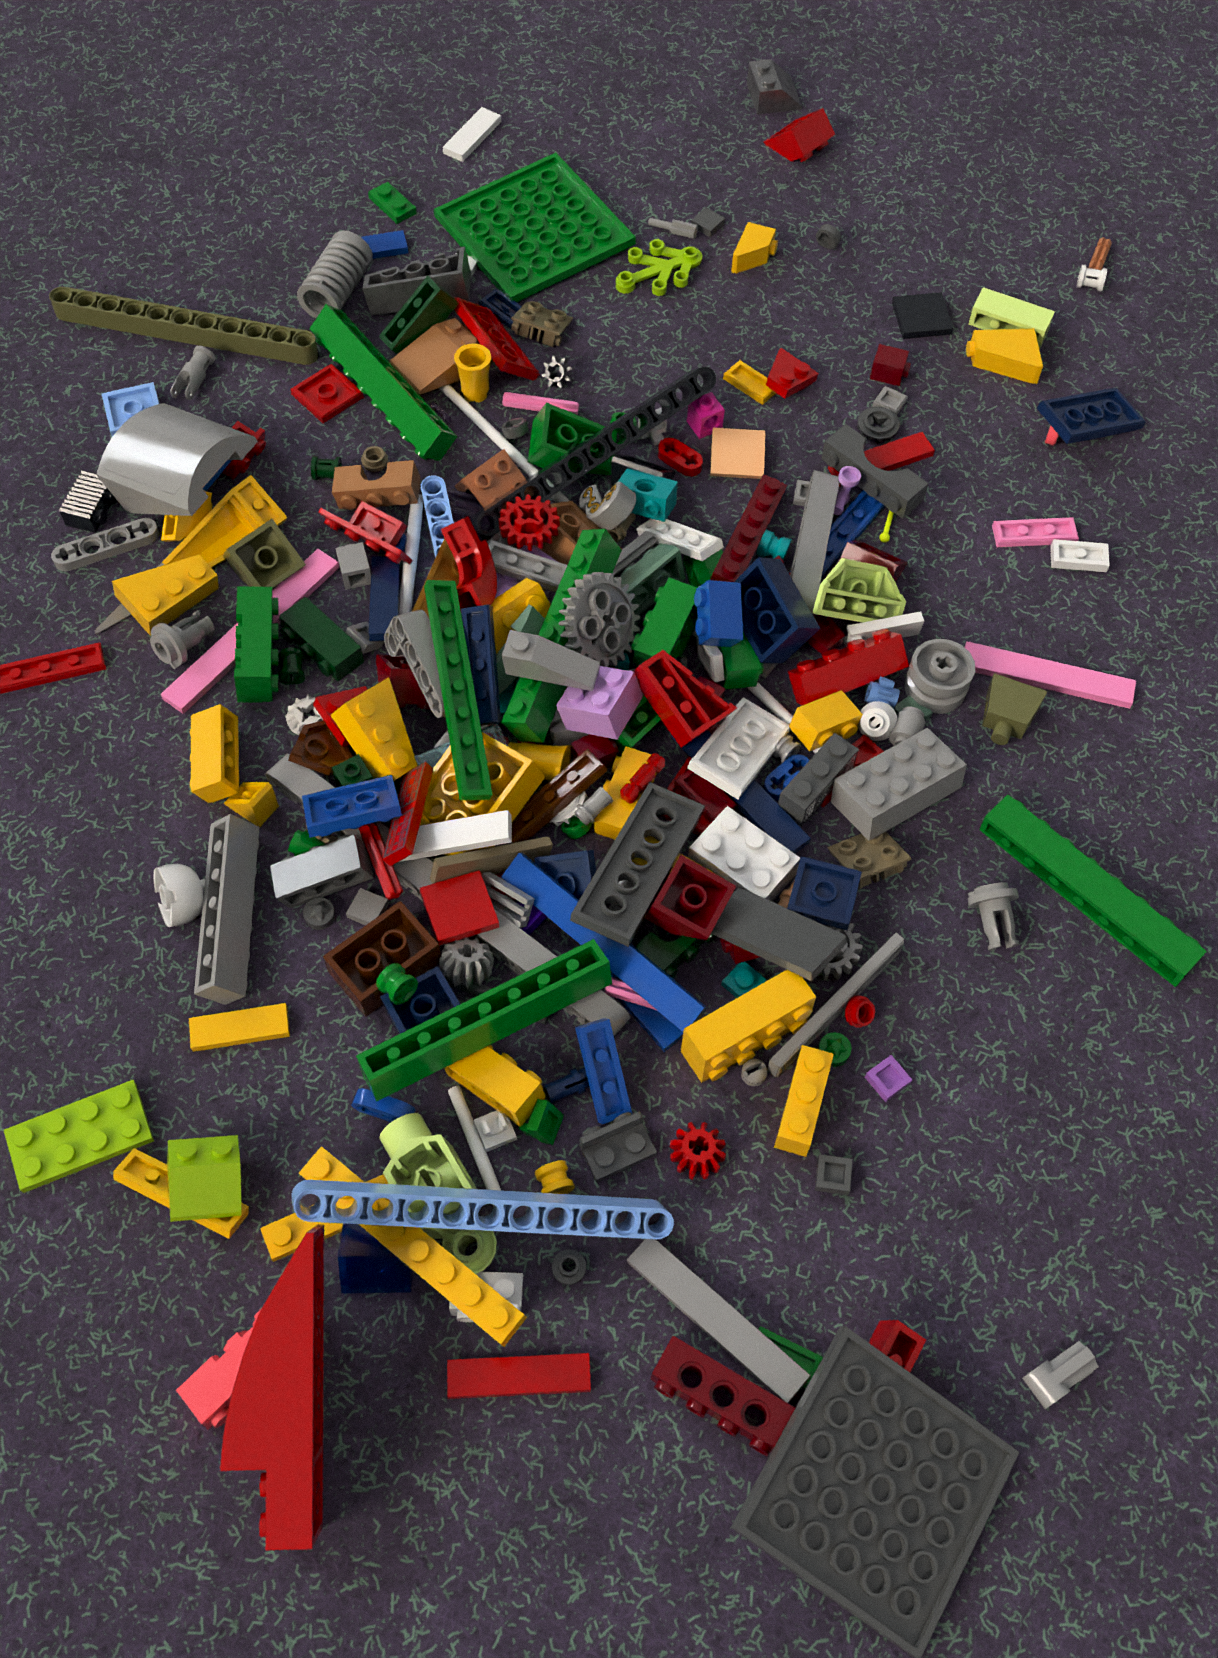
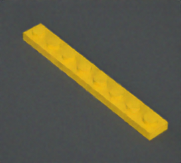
M322 1146L299 1172L306 1180L365 1183ZM343 1196L337 1201L336 1205L341 1209H346L353 1204L354 1198ZM379 1198L373 1203L372 1209L377 1211L384 1210L389 1205V1202L384 1198ZM359 1224L503 1347H505L527 1317L421 1228Z

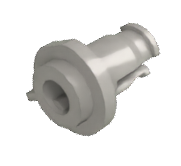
M199 610L195 611L193 616L184 618L171 627L165 623H159L151 629L150 644L153 651L161 661L170 664L173 669L187 661V651L199 644L207 635L211 636L215 632L214 625L209 616L201 620L199 619Z
M1006 882L980 886L974 889L973 892L968 893L969 907L979 908L984 933L989 940L988 951L996 950V948L1002 946L995 918L997 915L1000 918L1006 949L1018 946L1019 940H1016L1015 921L1010 903L1019 898L1018 890L1016 888H1009Z

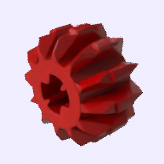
M692 1122L688 1123L687 1132L679 1128L676 1131L678 1139L671 1140L670 1148L674 1150L670 1154V1160L672 1162H679L677 1166L679 1173L684 1172L687 1168L690 1169L689 1179L691 1180L695 1178L696 1171H700V1175L704 1180L708 1178L709 1170L718 1173L720 1170L718 1162H724L726 1158V1153L721 1151L725 1148V1140L716 1139L719 1134L717 1128L707 1132L706 1122L701 1123L700 1129H696ZM696 1145L703 1147L700 1155L693 1154Z

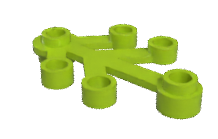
M654 239L650 242V254L653 256L663 255L672 259L666 260L644 255L640 248H630L628 251V261L631 264H643L651 267L635 273L629 271L620 272L616 277V289L621 293H631L635 289V283L659 274L658 279L652 282V293L656 296H662L667 292V282L672 270L679 266L681 268L674 273L673 283L676 287H685L688 285L690 270L696 268L701 263L702 253L699 249L691 246L681 250L665 247L664 242L660 239Z

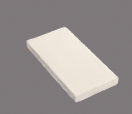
M744 697L736 705L737 709L724 719L691 759L687 769L736 799L742 796L772 757L778 743L788 736L791 731L789 724Z

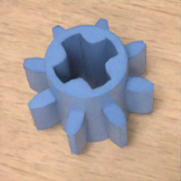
M879 677L878 683L873 681L869 683L864 701L867 703L875 701L885 702L894 709L900 690L893 688L895 685L893 680Z

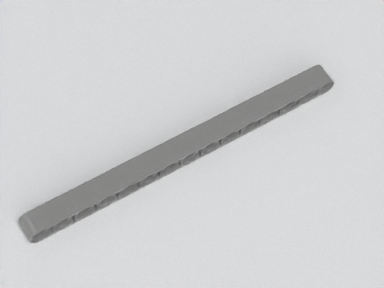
M288 753L265 773L267 780L272 786L280 787L279 791L294 803L299 802L302 804V809H304L303 795L335 788L311 769L288 761L290 756ZM378 821L376 824L386 846L390 829ZM359 828L333 832L339 837L341 835L355 834L363 841ZM426 857L395 863L393 866L400 884L406 889L410 887L413 890L411 893L422 900L420 887L432 884L430 875L433 862ZM497 910L495 912L499 920V928L470 936L472 940L479 938L482 944H489V950L493 953V956L498 960L502 958L506 961L504 964L518 975L557 957ZM602 990L563 1008L569 1015H576L578 1017L577 1021L582 1025L603 1018L610 1019L614 1037L630 1019V1015L625 1008Z

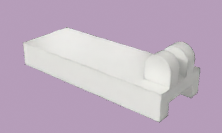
M920 611L848 625V636L844 638V643L848 647L847 643L857 639L866 640L873 637V632L881 629H889L891 632L899 633L902 635V638L919 635L924 623L922 613Z

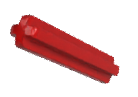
M376 822L365 824L359 828L385 897L389 900L397 899L403 893V889L394 866H389L382 860L385 844Z

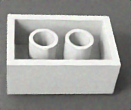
M728 806L689 847L688 858L736 885L735 890L741 887L772 902L794 878L800 862L799 856Z

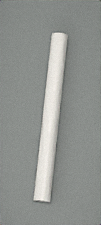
M454 1086L448 1090V1094L486 1190H501L460 1086Z

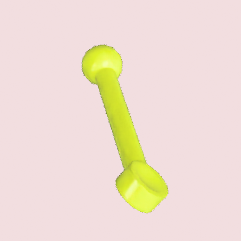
M890 510L884 531L879 536V540L883 543L888 542L890 539L888 533L894 512Z

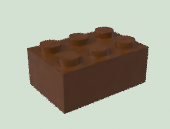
M399 901L325 954L323 959L328 973L364 1016L367 1017L383 1005L380 996L386 993H382L377 988L376 981L380 973L387 966L398 963L404 967L405 974H411L416 978L439 963L441 952L436 940L407 907Z

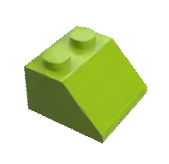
M238 1135L168 1140L167 1170L170 1222L241 1216V1165Z

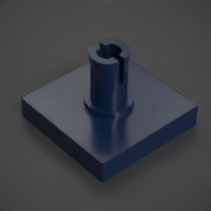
M594 850L534 857L535 864L578 900H580L596 873Z
M801 856L787 909L820 924L848 930L862 871Z

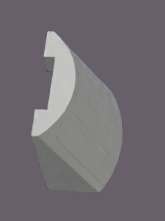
M161 403L138 412L116 431L103 453L96 475L124 510L129 513L192 516L208 498V495L202 488L227 460H242L258 441L252 435Z

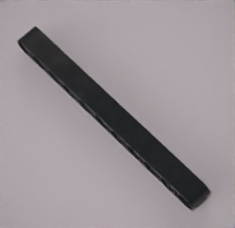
M700 367L687 372L475 513L470 521L479 537L492 536L501 531L498 518H501L500 510L503 504L508 501L515 504V497L517 496L521 500H526L524 492L527 487L531 488L534 493L533 500L539 495L541 496V502H544L710 391L716 383L715 372L709 367ZM698 374L703 378L702 387L697 382ZM677 388H679L683 394L681 401L676 396ZM656 402L662 407L660 415L655 411ZM635 416H637L641 422V426L639 429H637L633 424V419ZM613 430L619 433L620 440L618 443H615L612 439ZM592 444L598 448V456L596 458L590 453ZM571 458L577 464L575 472H572L568 467V462ZM549 473L555 477L553 487H550L546 481ZM483 516L490 522V527L486 532L480 527V520Z

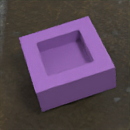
M892 1055L869 1070L865 1075V1079L885 1102L912 1082L911 1077Z

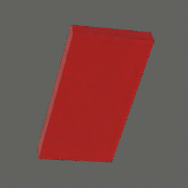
M458 297L454 298L459 303L454 310L478 342L490 351L491 359L501 371L532 381L537 379L540 375L538 370L491 309Z

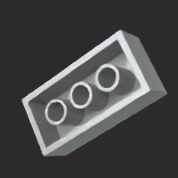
M925 728L835 778L831 803L870 841L962 788L967 764L931 730Z

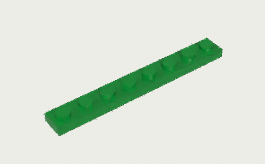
M427 580L424 590L459 800H489L493 794L456 582Z

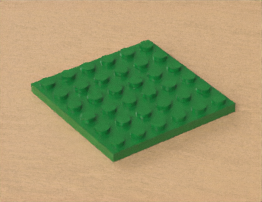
M556 152L434 209V216L461 247L465 246L468 256H471L477 262V266L495 287L502 291L510 301L515 302L521 301L636 244L634 234Z

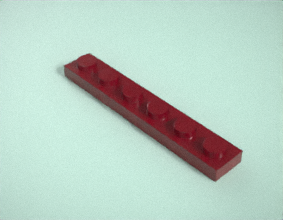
M765 474L762 475L710 580L734 582L747 569L787 488L786 484Z

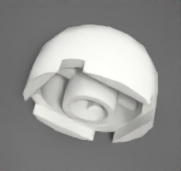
M167 864L155 868L153 875L155 893L159 892L162 904L158 903L166 926L177 927L193 921L202 911L205 879L199 880L194 870L182 864Z

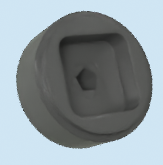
M824 224L817 231L816 240L820 246L833 250L840 243L841 234L834 226Z
M524 418L508 420L501 426L503 436L507 439H519L529 431L527 421Z
M318 897L311 899L303 909L305 922L312 929H326L335 920L334 906L326 898Z

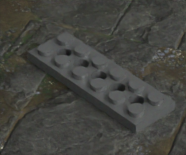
M649 782L572 911L570 921L629 947L701 818L705 805ZM666 815L671 818V821H660L657 816ZM653 836L660 842L653 844L647 842L644 838ZM642 858L647 864L642 866L636 865L632 862V859ZM629 880L634 884V887L624 888L618 882ZM608 903H616L622 909L619 911H611L607 909L605 905Z

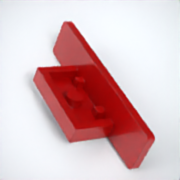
M361 501L349 522L323 508L319 509L318 513L325 518L323 523L338 532L341 528L345 530L344 534L356 542L360 539L366 541L364 545L372 551L379 553L380 550L386 552L385 556L397 564L403 561L411 565L413 560L402 550L395 547L407 528L400 520Z

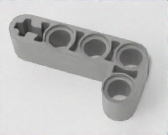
M417 610L394 616L384 635V643L389 655L395 657L404 654L431 711L437 718L445 717L430 620L423 610Z

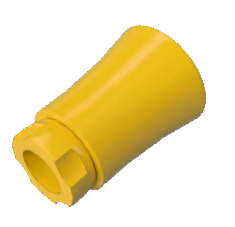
M480 344L463 345L454 355L460 377L461 391L467 401L479 403L487 398V392L489 391L491 353L485 346Z
M509 742L508 744L509 748L532 760L545 776L544 780L549 782L571 762V747L569 745L552 746L527 742Z

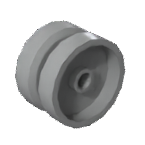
M947 639L925 641L916 648L912 656L910 668L904 680L905 692L907 696H911L919 705L930 709L933 713L944 714L954 711L962 705L975 674V661L967 649L954 641Z

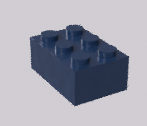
M758 557L734 581L741 583L743 632L760 663H784L820 629L781 559Z

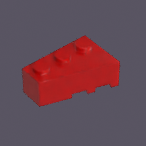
M664 650L640 664L633 671L642 693L681 748L737 709L731 702L728 704L714 693L715 690L709 685L705 686L692 676L693 673Z

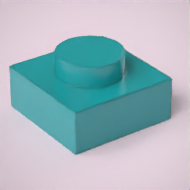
M741 962L722 980L721 986L738 998L766 982V979L746 962Z

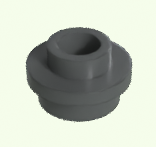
M571 1249L559 1252L552 1262L553 1276L561 1284H577L586 1273L584 1257L579 1252ZM566 1261H572L576 1267L573 1271L567 1272L562 1268L563 1264Z

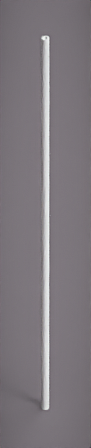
M450 384L439 388L502 450L505 449L510 458L529 477L539 471L531 463H528V460ZM546 478L547 484L553 487L554 485ZM560 491L551 496L556 503L570 501ZM632 562V563H631L629 566H627L626 568H628V567H630V566H634L635 563ZM694 630L692 635L696 638V631ZM758 682L756 687H747L780 720L790 725L793 715ZM820 748L812 751L816 754Z

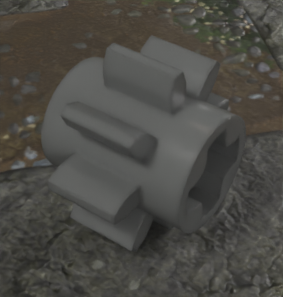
M553 355L551 363H543L546 370L542 377H547L550 380L548 383L549 387L554 386L557 382L559 388H565L564 381L574 380L571 377V371L575 367H570L567 364L569 361L568 357H563L559 361V357ZM556 367H560L559 372L562 373V375L559 377H557L558 372L555 370Z

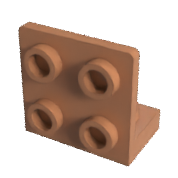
M503 449L465 476L454 487L460 494L469 489L484 508L525 481L526 478L505 449ZM529 487L525 489V498L527 494H530V496L534 495ZM506 502L503 504L502 509H506Z

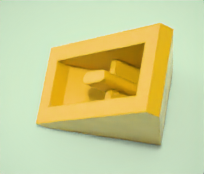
M243 782L239 786V793L230 796L224 802L227 807L254 825L259 826V828L279 807L273 787L269 782Z

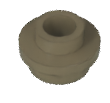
M378 446L368 447L361 457L362 466L372 472L383 470L387 466L388 456Z

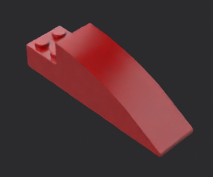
M316 1225L305 1234L259 1312L242 1356L224 1428L220 1471L266 1470V1473H261L260 1497H266V1512L261 1513L259 1522L260 1537H265V1550L312 1549L323 1528L324 1225Z

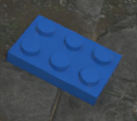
M392 775L302 796L310 838L328 836L336 831L357 829L365 824L378 821L386 822L395 817L402 816Z

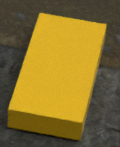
M741 360L723 374L725 381L762 405L776 394V392L766 386L768 379L766 376Z

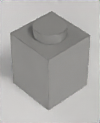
M363 542L335 548L345 590L370 585L371 573Z

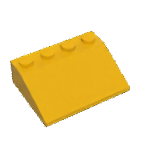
M482 732L493 795L489 800H459L451 746H449L433 767L420 826L505 810L510 812L513 822L545 776L532 760ZM494 846L483 847V848H477V849L466 850V851H460V852H454V853H449V854H444V855H445V856H449V855H454V854H459V853H465V852H470V851H475V850L490 848V847H494Z

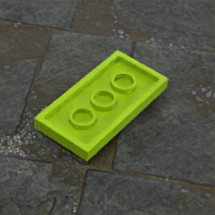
M134 1079L3 1130L19 1189L22 1193L131 1151L133 1148L136 1149L154 1142Z

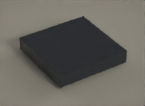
M942 292L893 297L892 305L903 339L952 335L953 326Z

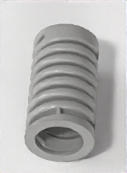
M344 230L338 231L333 235L331 241H329L297 291L298 302L309 315L317 318L326 304L339 310L344 307L373 260L371 248L363 238L355 233Z

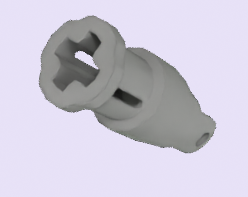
M203 346L195 347L191 360L184 364L171 387L170 393L173 398H176L181 389L188 385L185 390L186 399L191 400L206 377V370L216 359L210 350Z

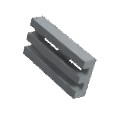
M490 871L482 873V878L494 909L519 928L526 927L535 898ZM492 885L498 888L499 890L503 891L504 893L508 894L509 896L513 897L514 899L518 900L519 902L523 903L524 907L515 903L514 900L508 897L507 895H502L501 893L492 889Z

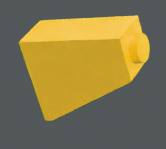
M1034 328L974 330L971 341L967 342L966 355L971 357L974 367L1031 384L1038 383L1043 363Z

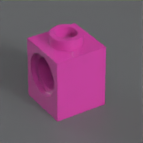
M712 392L707 393L688 405L687 423L699 439L712 434L713 428H723L725 409Z

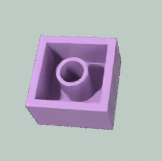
M600 666L593 691L568 686L556 706L566 730L618 740L643 695L635 672Z

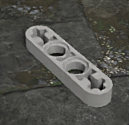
M141 518L62 544L52 551L51 558L58 570L71 571L149 545L158 539L159 530L154 520ZM148 529L149 533L144 534L142 530ZM130 533H134L135 538L132 539ZM118 537L126 538V541L122 544L112 543ZM91 546L100 547L95 553H86V550ZM76 551H80L81 556L78 557ZM68 555V560L63 561L62 557Z

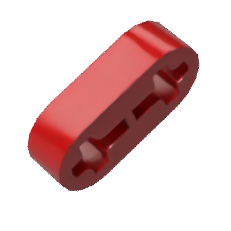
M664 438L660 441L658 457L661 461L685 476L693 477L700 474L703 458L698 452L675 438Z

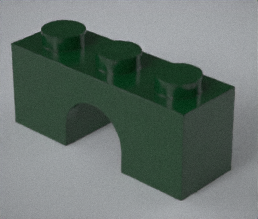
M650 932L635 947L671 978H674L678 972L677 967L684 961L690 963L699 953V947L705 941L711 943L717 936L710 934L707 940L681 936L675 941L667 942Z

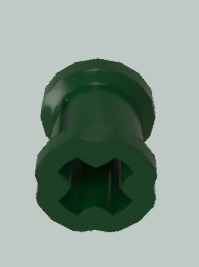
M313 456L311 460L312 480H318V478L334 479L335 467H342L341 457H336L332 460L319 459L318 456Z
M293 647L282 649L278 654L279 661L281 662L279 681L285 685L303 683L305 680V674L302 671V662L305 659L304 652Z

